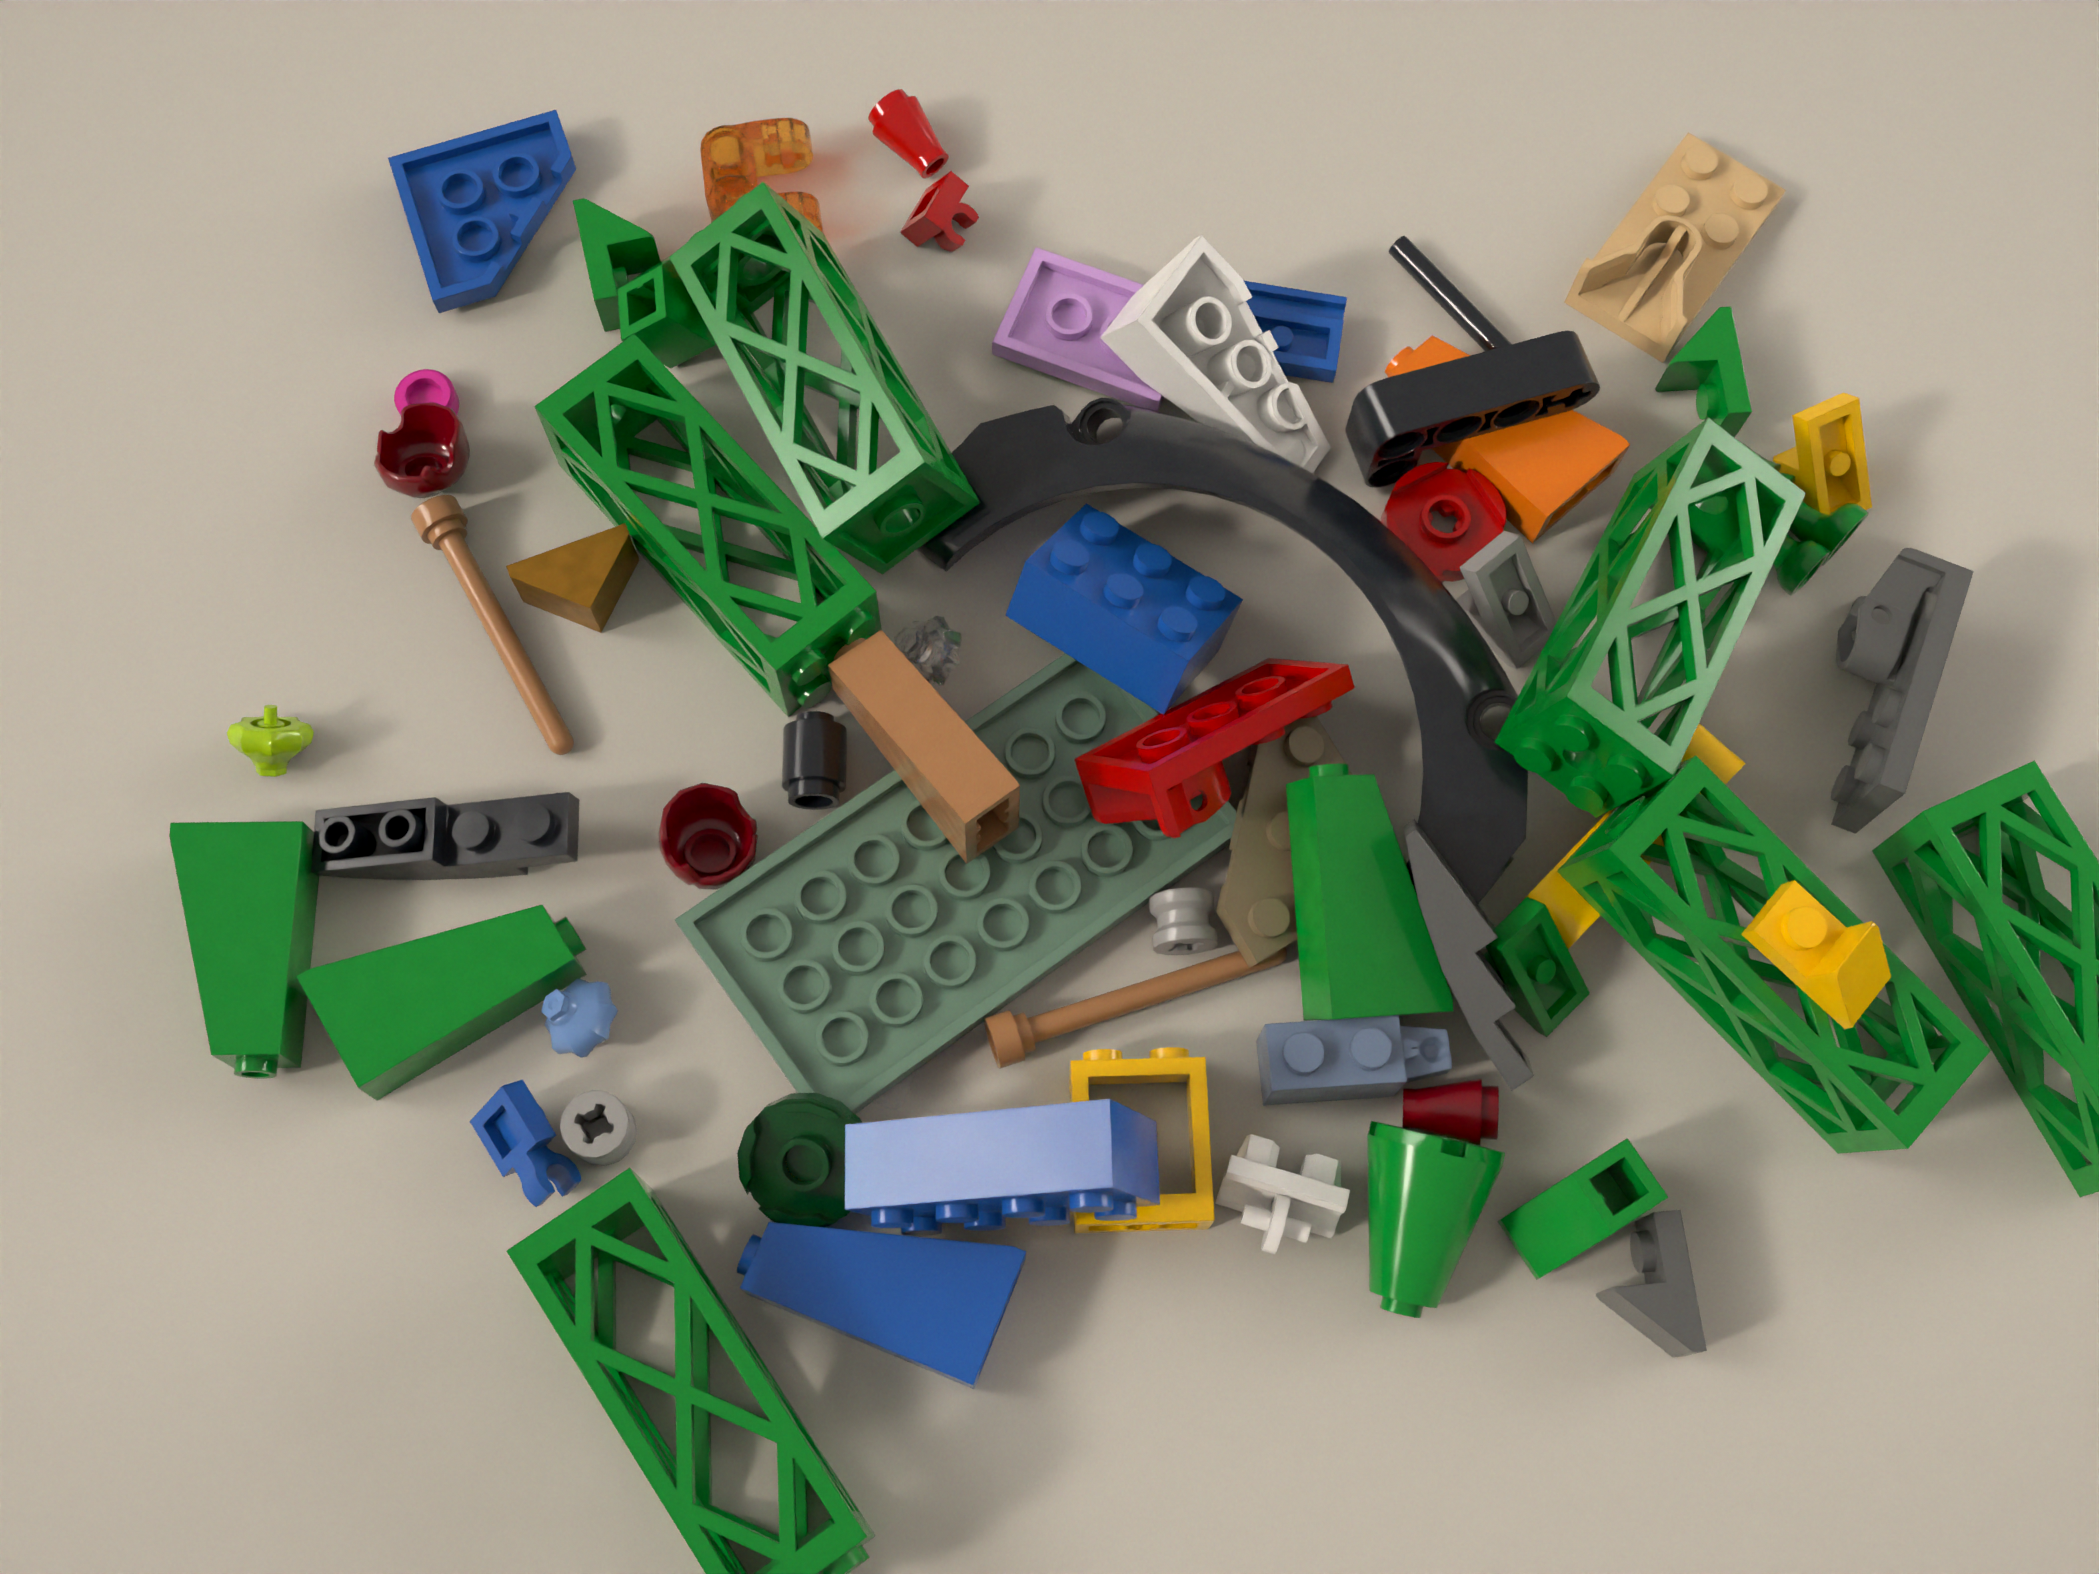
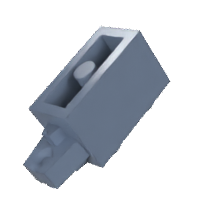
M1399 1015L1265 1024L1256 1040L1263 1106L1394 1097L1408 1082L1444 1075L1452 1069L1447 1030L1400 1026Z

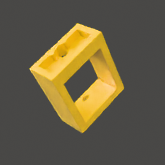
M1166 1047L1149 1051V1058L1123 1059L1122 1051L1097 1049L1084 1052L1083 1060H1071L1069 1069L1070 1102L1089 1101V1085L1186 1082L1192 1193L1160 1194V1205L1137 1207V1218L1102 1221L1094 1218V1212H1074V1233L1205 1230L1210 1228L1215 1218L1206 1057H1189V1050L1186 1048Z

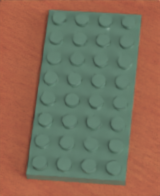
M1065 653L965 721L968 727L1020 784L1019 828L968 864L959 855L898 773L893 770L677 917L675 921L797 1093H819L841 1101L856 1114L984 1022V1018L997 1013L1149 903V897L1169 889L1230 845L1237 811L1227 801L1206 822L1194 824L1180 833L1181 837L1178 838L1166 837L1160 829L1157 819L1112 824L1097 822L1092 815L1074 759L1158 716V714L1149 705ZM1202 794L1190 800L1194 810L1200 808L1203 801Z

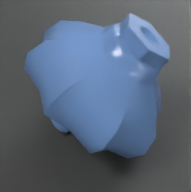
M576 979L564 991L556 989L548 994L544 999L541 1012L547 1017L545 1027L551 1035L552 1049L558 1054L573 1053L582 1058L587 1057L596 1045L609 1039L610 1025L618 1010L612 1003L611 989L608 983Z

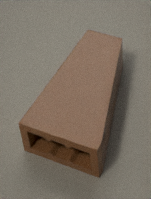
M880 630L866 640L860 638L850 645L845 644L836 653L834 661L828 665L833 690L966 864L1019 828L1020 784L887 635Z

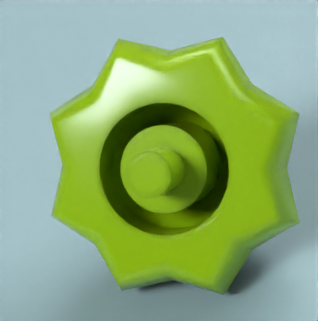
M265 705L264 716L243 717L240 722L231 724L227 731L229 743L252 760L256 766V772L260 776L271 777L287 774V765L291 758L311 744L314 735L311 725L300 722L298 717L277 716L276 705Z

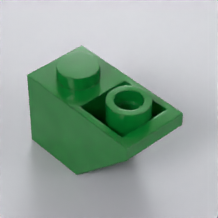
M669 257L653 265L617 289L621 341L635 334L661 363L670 369L715 346L714 338Z
M1626 1138L1497 1222L1537 1280L1612 1235L1667 1199L1668 1196L1629 1139Z

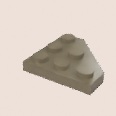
M1317 716L1299 718L1284 726L1285 733L1280 738L1264 744L1251 745L1247 762L1250 769L1244 797L1238 804L1229 850L1232 853L1226 882L1220 888L1216 907L1217 915L1249 968L1297 940L1286 784L1308 778L1309 767L1346 764Z

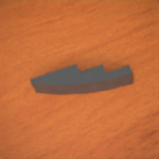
M1414 819L1404 826L1405 840L1419 906L1441 969L1472 1032L1511 1091L1531 1079L1534 1074L1529 1058L1499 1020V1018L1516 1007L1512 993L1480 951L1498 938L1494 924Z

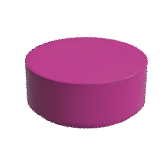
M423 369L408 374L399 382L394 394L395 406L400 416L402 409L410 404L435 402L452 408L456 415L459 411V397L452 382L446 375L436 370Z

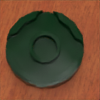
M791 1093L769 1103L746 1127L737 1153L739 1179L747 1195L750 1192L753 1199L760 1205L758 1209L776 1223L827 1227L836 1223L840 1218L847 1216L851 1211L845 1210V1125L862 1123L861 1119L841 1101L819 1093Z

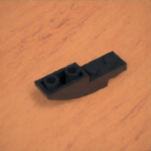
M570 792L452 805H447L438 798L432 797L316 810L311 872L317 876L358 879H476L528 875L529 866L578 862L580 800Z

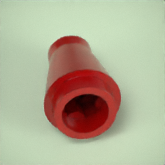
M902 89L894 90L884 96L872 108L868 120L874 126L873 135L916 169L922 178L931 177L946 164L949 155L941 147L916 96H908Z

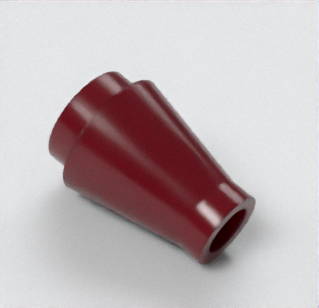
M1475 1079L1418 1089L1403 1088L1402 1128L1418 1129L1479 1146L1481 1139L1497 1140L1499 1122L1498 1086L1482 1085V1079Z

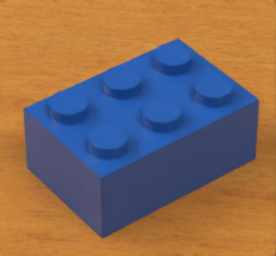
M1086 503L1025 561L1005 616L1164 715L1218 653L1243 599L1224 588L1217 580L1204 576L1170 555L1163 547L1152 544L1119 524L1109 514L1100 512Z

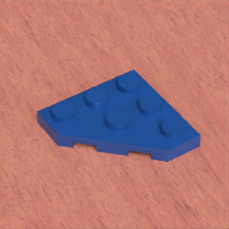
M557 110L388 158L427 285L438 313L496 297L576 171Z

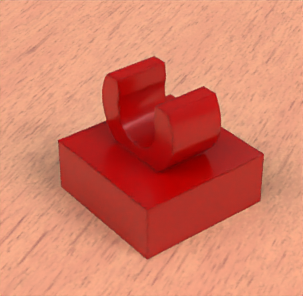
M952 171L947 173L926 188L900 233L917 247L932 237L935 238V241L942 249L953 252L963 246L966 240L953 230L951 221L954 220L961 227L967 229L979 219L977 212L970 205L959 203L969 185Z

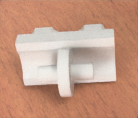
M1250 1134L1246 1136L1237 1155L1230 1156L1218 1188L1215 1204L1243 1212L1240 1224L1264 1230L1261 1251L1274 1255L1277 1252L1282 1236L1303 1243L1307 1242L1310 1232L1332 1239L1339 1218L1347 1208L1350 1190L1341 1187L1340 1161L1316 1153L1305 1156L1299 1175L1275 1168L1280 1147L1273 1140Z

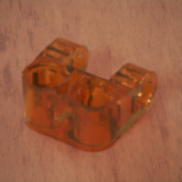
M775 118L736 125H722L713 128L705 134L701 141L700 152L705 197L711 223L732 207L741 196L760 184L759 177L797 172L806 168L812 162L813 149L811 134L807 124L794 118ZM805 192L777 193L821 232L823 231L820 203L816 197Z

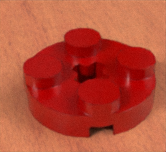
M1431 462L1413 468L1396 482L1383 510L1381 522L1426 564L1441 583L1443 581H1460L1464 579L1460 566L1503 532L1506 524V507L1496 487L1481 473L1470 468L1464 473L1457 469H1447L1449 463ZM1438 511L1443 517L1454 515L1458 521L1454 524L1453 532L1445 533L1435 529L1431 525L1434 519L1432 512Z

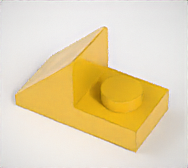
M1843 392L1792 415L1796 446L1773 457V462L1781 465L1778 472L1795 476L1794 484L1806 493L1803 501L1821 513L1830 514L1847 503L1858 504L1865 510L1872 508L1859 398Z
M1795 880L1781 884L1741 934L1844 1029L1853 1027L1891 978L1879 927L1873 921L1845 927Z

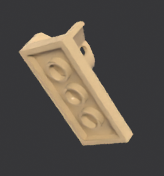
M1688 132L1593 260L1588 257L1586 258L1576 275L1564 303L1664 363L1776 208L1786 190Z

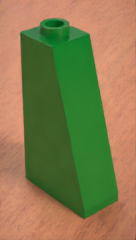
M1342 763L1309 767L1308 778L1286 784L1303 1020H1332L1454 1011L1453 998L1441 969L1375 775H1349V765Z
M303 821L170 823L169 837L211 1055L234 1068V1075L244 1078H274L277 1076V1068H301L308 997L296 976L311 968L319 876L311 872L314 832Z
M541 904L314 967L296 977L357 1087L378 1101L544 1001L545 997L554 990H562L576 979L587 975L576 957L587 949L566 916L555 922Z

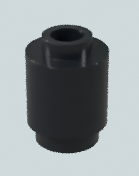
M821 711L803 712L796 716V721L786 724L783 728L782 788L788 792V803L794 807L808 810L833 808L839 804L840 793L846 789L847 728L841 723L835 722L834 716Z

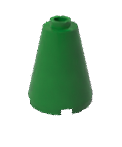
M1371 1121L1367 1134L1369 1291L1382 1296L1381 1309L1404 1316L1421 1318L1423 1307H1438L1503 1167L1505 1152Z

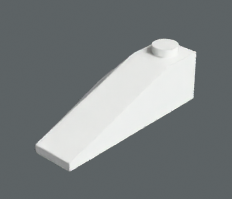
M1201 235L1187 245L1130 298L1100 338L1143 382L1200 424L1217 428L1247 440L1313 473L1331 447L1299 385L1288 382L1273 353L1279 347L1270 330L1262 332L1246 301L1252 298L1243 278Z

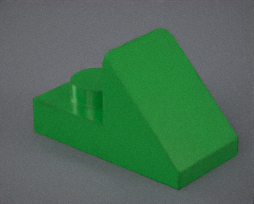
M585 198L573 200L593 298L605 332L620 329L617 289L629 282L628 275L643 273L661 261L655 238L648 231Z
M1729 306L1719 307L1677 353L1667 366L1655 390L1657 392L1697 390L1696 410L1698 417L1701 420L1710 418L1735 438L1752 413L1732 308Z
M1526 897L1495 927L1498 938L1485 946L1488 951L1484 956L1510 989L1516 1005L1514 1010L1538 1033L1548 1037L1590 992L1546 905Z

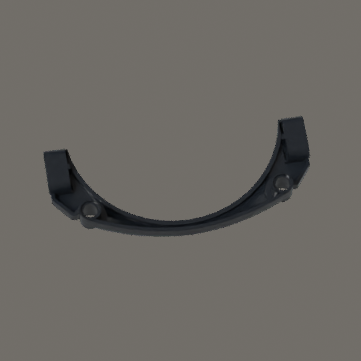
M1099 398L1089 402L1072 424L1070 418L1055 405L1036 408L980 423L963 443L952 451V455L980 503L917 549L946 572L979 543L999 529L1031 512L1074 497L1101 491L1131 488L1176 489L1221 498L1246 506L1272 518L1315 545L1336 563L1366 596L1385 624L1402 659L1414 695L1421 731L1423 780L1418 825L1478 904L1514 860L1513 854L1526 839L1528 770L1520 766L1511 753L1497 745L1495 740L1487 737L1481 729V720L1489 709L1496 706L1512 709L1518 695L1502 666L1467 613L1426 564L1378 518L1327 481L1272 451L1217 428L1150 409L1124 405L1112 398ZM1110 418H1120L1123 423L1121 434L1110 442L1099 444L1097 441V431L1100 425ZM1408 859L1406 866L1416 892L1410 859Z

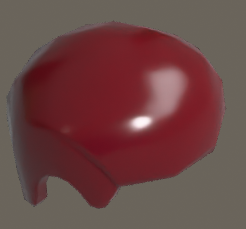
M435 402L410 404L404 407L401 411V423L398 428L392 432L380 430L378 434L377 455L375 456L374 466L386 486L413 498H428L438 495L458 482L467 468L470 457L469 443L463 425L452 408Z
M700 783L679 790L663 808L658 832L660 851L666 865L685 884L694 885L699 889L716 890L748 870L755 862L758 835L756 834L757 822L741 805L738 794L728 787Z

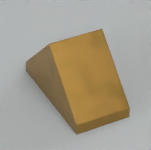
M624 523L507 565L506 568L524 603L602 633L639 562V558L627 526Z

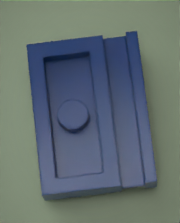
M1244 281L1252 296L1246 302L1262 332L1270 330L1279 348L1274 350L1273 353L1286 376L1333 383L1337 371L1347 297Z

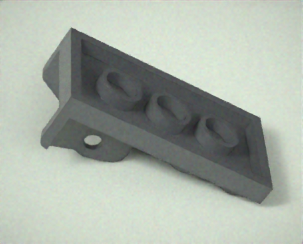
M1904 548L1896 556L1867 596L1858 597L1853 603L1849 614L1838 630L1837 665L1843 671L1876 683L1868 711L1860 713L1849 735L1848 745L1855 747L1850 766L1845 765L1842 768L1832 788L1831 800L1838 802L1831 825L1856 834L1905 794L1974 571L1917 549ZM1854 630H1856L1855 641L1852 638V632Z

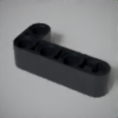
M1561 331L1376 381L1361 390L1355 397L1345 432L1365 484L1369 487L1378 488L1396 483L1404 474L1415 468L1424 450L1573 410L1593 399L1599 392L1600 385L1578 334L1574 331Z

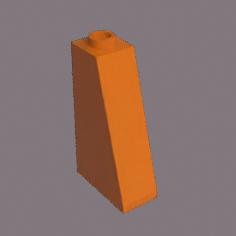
M1432 335L1415 350L1410 346L1402 349L1390 361L1385 369V374L1388 377L1470 355ZM1574 410L1432 449L1446 463H1449L1453 469L1466 473L1468 468L1484 475L1500 493L1506 507V519L1533 544L1615 472L1630 443L1612 430Z

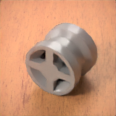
M1190 887L1176 888L1155 893L1149 897L1150 914L1157 918L1158 930L1152 937L1153 951L1164 955H1189L1205 952L1217 947V930L1210 926L1209 913L1214 907L1213 893L1210 890Z
M591 1090L581 1093L568 1103L562 1113L560 1130L563 1141L572 1152L591 1165L607 1166L617 1163L629 1154L635 1144L637 1127L634 1116L616 1096L606 1091ZM601 1111H603L602 1118L596 1119L593 1123L586 1121H591L595 1117H599Z

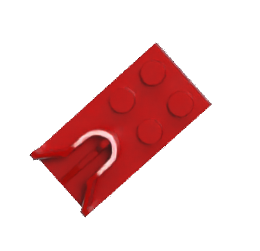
M1267 658L1169 709L1164 715L1160 714L1075 758L1074 761L1094 819L1103 824L1157 819L1163 834L1170 838L1181 837L1180 833L1194 824L1206 822L1222 808L1231 795L1230 785L1222 760L1249 745L1264 744L1280 738L1285 733L1284 726L1299 718H1311L1329 711L1333 707L1332 700L1355 688L1349 665ZM1202 794V804L1200 808L1194 810L1190 800Z

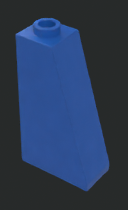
M768 1222L762 1237L753 1234L748 1240L739 1260L737 1273L745 1276L740 1288L749 1296L975 1389L1025 1263L1026 1251L1009 1245Z

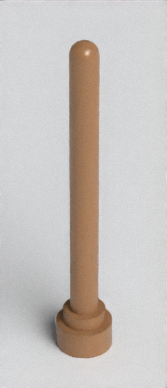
M440 495L426 500L411 515V520L422 541L432 544L436 550L443 551L550 750L557 755L569 753L574 745L573 737L464 540L467 536L465 527L468 519L461 506L452 495Z
M1286 947L1282 948L1250 968L1240 951H1235L1029 1018L1026 1017L1024 1012L1013 1016L1010 1010L984 1018L987 1039L998 1068L1001 1069L1025 1061V1053L1036 1050L1035 1043L1280 965L1287 957Z

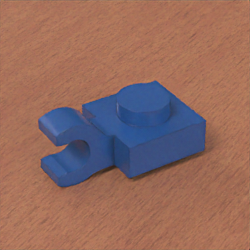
M523 1079L503 1085L470 1120L471 1125L501 1175L505 1177L517 1173L526 1198L535 1207L542 1205L555 1192L549 1180L555 1184L557 1191L562 1197L568 1195L581 1182V1175L576 1165L568 1157L555 1153L547 1147L556 1136V1133Z

